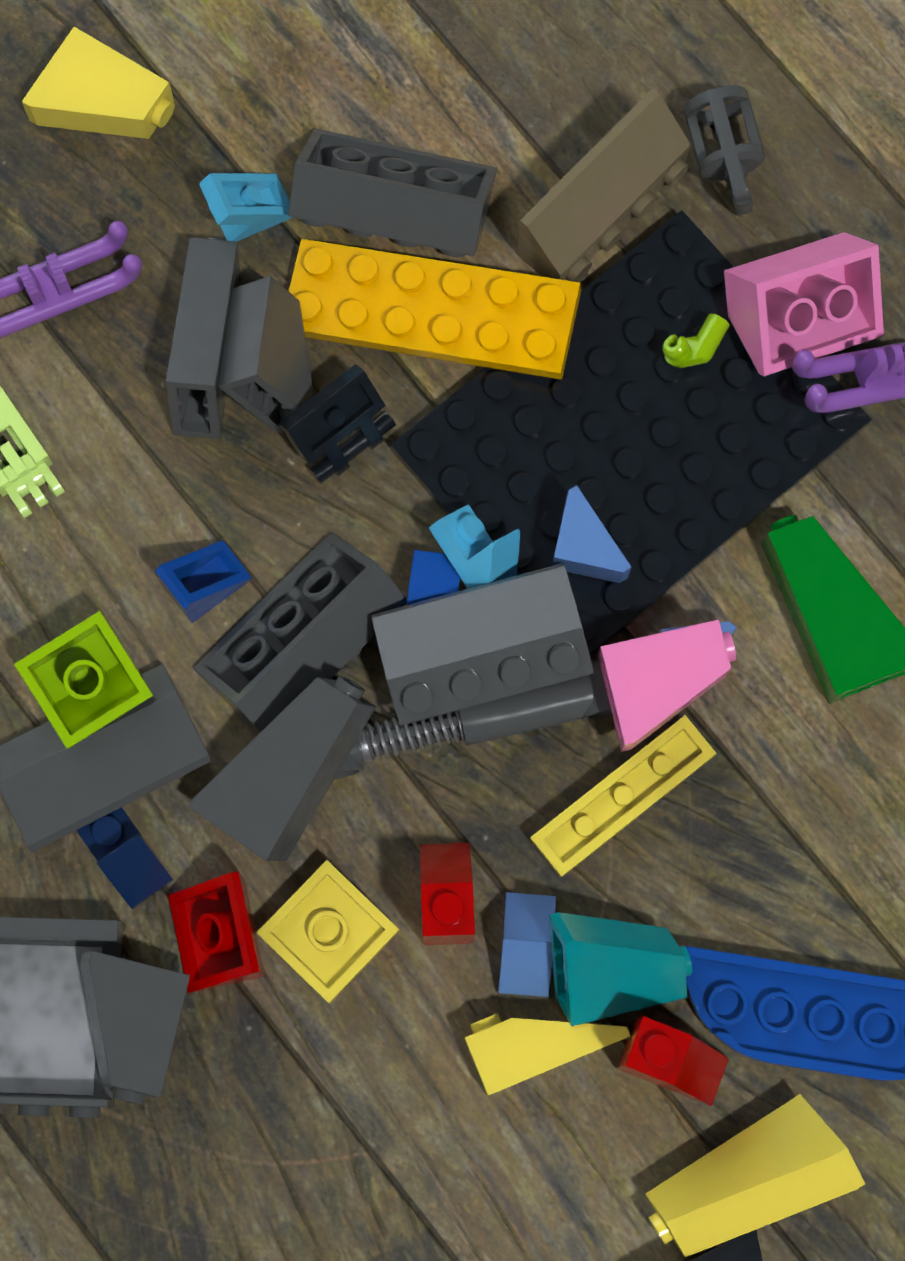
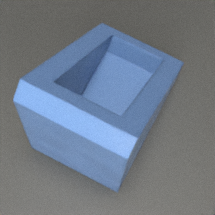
M576 485L568 490L552 566L564 563L567 572L621 583L628 578L631 566Z
M506 892L498 993L549 997L552 970L549 914L555 913L556 896Z

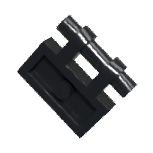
M357 364L349 368L279 423L301 458L309 465L321 456L323 457V459L309 469L319 484H322L334 473L340 476L350 468L348 462L368 447L373 450L384 441L382 436L396 426L393 418L385 410L373 420L371 419L373 415L386 405L365 371ZM354 430L357 431L350 438L344 441L341 445L337 446V444L345 437H347L350 433H352Z

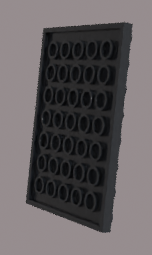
M683 210L678 212L581 291L562 380L486 367L390 444L391 451L447 515L469 504L477 518L483 523L486 532L493 542L516 529L520 530L517 575L552 566L568 490L576 485L578 486L631 566L628 578L621 583L567 572L590 656L866 428L872 420L861 407L828 413H818L809 410L804 399L811 386L821 384L826 388L827 393L845 390L832 375L807 379L797 376L792 367L767 376L758 373L728 317L724 270L733 268V266ZM709 314L719 315L729 323L730 326L712 359L707 363L685 368H677L667 363L662 346L670 335L676 334L678 338L680 336L685 338L697 336Z

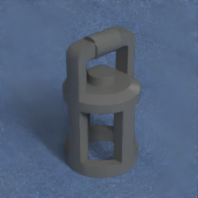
M728 85L712 88L691 98L684 105L683 109L698 167L704 179L725 180V182L730 183L735 210L739 216L752 212L753 202L751 193L747 189L745 178L749 172L757 168L765 159L748 91L742 86ZM733 100L732 103L725 106L724 101ZM710 105L711 111H700ZM740 114L743 115L750 143L735 144L729 120ZM714 125L720 149L707 156L699 126Z

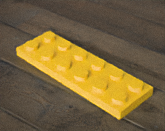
M301 239L289 287V292L300 301L306 338L562 380L582 290L580 282Z

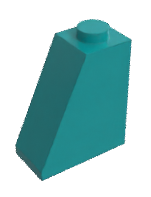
M562 912L549 914L555 997L571 1026L687 998L686 976L692 974L690 955L684 945L678 946L668 928Z

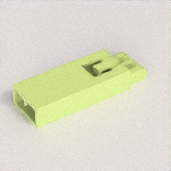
M0 386V433L7 430L23 453V456L19 457L9 441L0 446V451L9 463L5 467L0 460V494L2 497L8 494L25 519L32 514V510L23 499L24 496L31 493L40 508H42L49 502L39 489L41 485L47 482L48 488L56 497L65 491L49 469V466L53 464L49 456Z

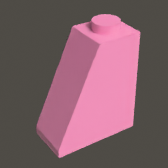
M719 620L600 647L598 659L621 752L633 749L727 676L731 670L730 662L736 661V651L730 632L722 633Z

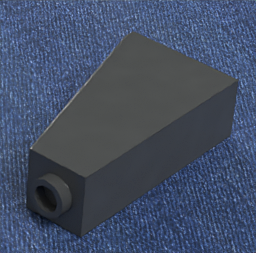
M220 238L189 239L166 376L173 435L221 439L226 393L218 387L232 289L238 287L240 265L238 242L225 241Z
M339 675L337 680L317 677L192 799L188 807L265 861H287L376 706L362 697L365 692L363 687L344 676Z

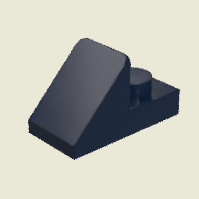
M123 807L76 830L98 861L97 865L131 909H134L173 881Z

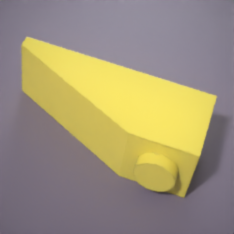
M497 1013L470 1024L473 1034L465 1037L464 1040L486 1095L489 1096L630 1037L627 1027L585 1023L571 1026L569 1022L510 1018L502 1022Z

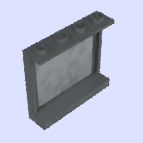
M0 917V1104L19 1105L18 1115L49 1116L50 1106H70L69 1117L100 1118L101 1107L114 1108L115 1099L113 1097L115 1089L101 1086L80 961L82 954L89 951L123 958L125 924L116 920Z

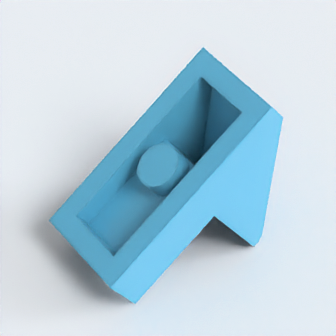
M210 173L199 183L207 200L209 210L213 214L217 225L221 226L227 241H240L292 218L288 216L290 200L278 174Z
M469 504L439 519L429 527V530L467 589L517 576L520 543L519 529L493 542L486 532L483 523L477 518Z

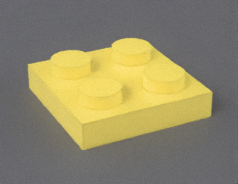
M326 860L256 933L330 1004L400 930Z

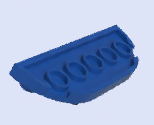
M685 946L692 963V974L686 976L689 1000L701 1022L710 1033L731 1050L747 1058L768 1064L869 1080L891 1081L905 1079V980Z

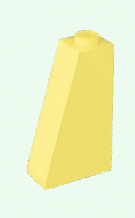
M799 1094L648 1191L645 1195L656 1212L648 1217L654 1230L664 1244L673 1240L686 1258L855 1191L865 1185V1182L848 1148L802 1095Z

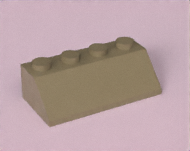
M652 88L520 220L517 255L540 276L579 282L592 266V262L589 260L601 248L605 252L612 249L625 232L622 227L633 216L639 220L646 215L657 200L655 194L665 184L669 187L674 186L687 172L689 165L686 162L691 144L660 93Z

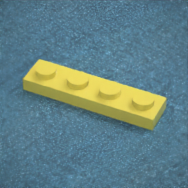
M684 715L532 835L529 840L561 879L711 760L717 753L687 716Z

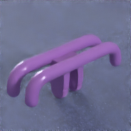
M114 221L109 226V233L104 237L58 256L54 252L45 256L46 261L31 267L28 264L17 267L18 272L1 278L0 300L26 290L33 305L1 317L0 338L115 293L133 283L142 271V261L134 254L127 255L123 260V266L118 270L71 289L65 273L103 259L119 250L127 241L128 228L126 224L121 221Z

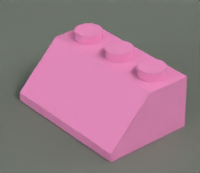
M843 232L724 270L728 317L760 375L767 376L792 367L794 356L802 349L811 351L814 359L884 336L878 244Z

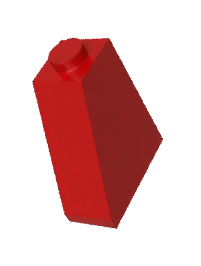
M470 843L420 845L422 933L424 945L474 943L475 919Z
M645 1016L635 1020L616 1069L711 1107L729 1058L690 1034Z

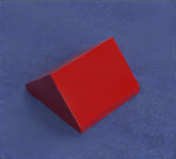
M239 871L230 872L168 895L184 974L190 975L187 986L188 993L265 976L246 883Z

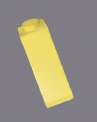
M76 27L72 28L22 100L29 121L37 126L145 139L151 137L157 126L162 128L167 124L175 107L168 81Z

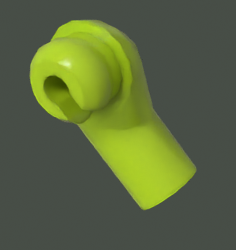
M709 314L697 336L687 338L680 336L678 338L676 334L670 335L662 346L667 363L677 368L707 363L712 359L730 326L729 323L719 315Z

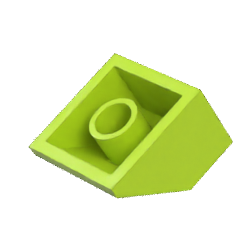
M101 611L93 614L14 664L67 749H70L154 696L130 653L106 615Z

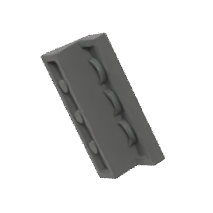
M164 664L142 674L154 695L153 697L70 749L65 747L50 721L0 745V792L31 853L212 761Z

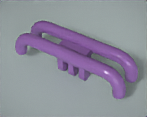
M905 342L814 359L811 351L802 349L797 352L792 361L793 371L802 378H820L854 371L860 387L827 393L826 388L821 384L811 386L805 395L804 401L812 412H835L905 398Z

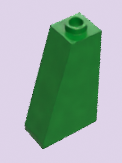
M791 515L769 526L771 532L766 534L761 545L828 703H834L904 676L905 627L815 517L810 516L799 521L797 515Z

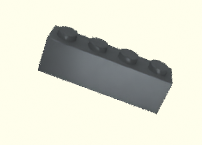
M315 128L295 162L288 216L299 218L303 223L310 226L323 227L331 225L345 228L349 233L360 237L377 235L391 238L397 244L406 247L423 245L437 248L443 254L452 257H463L465 255L474 257L482 236L497 167Z
M331 532L193 669L248 724L261 733L317 677L331 679L346 663L359 655L362 648L375 636L371 615L403 607L407 604V598L377 562Z
M564 563L371 615L387 684L400 726L594 673Z

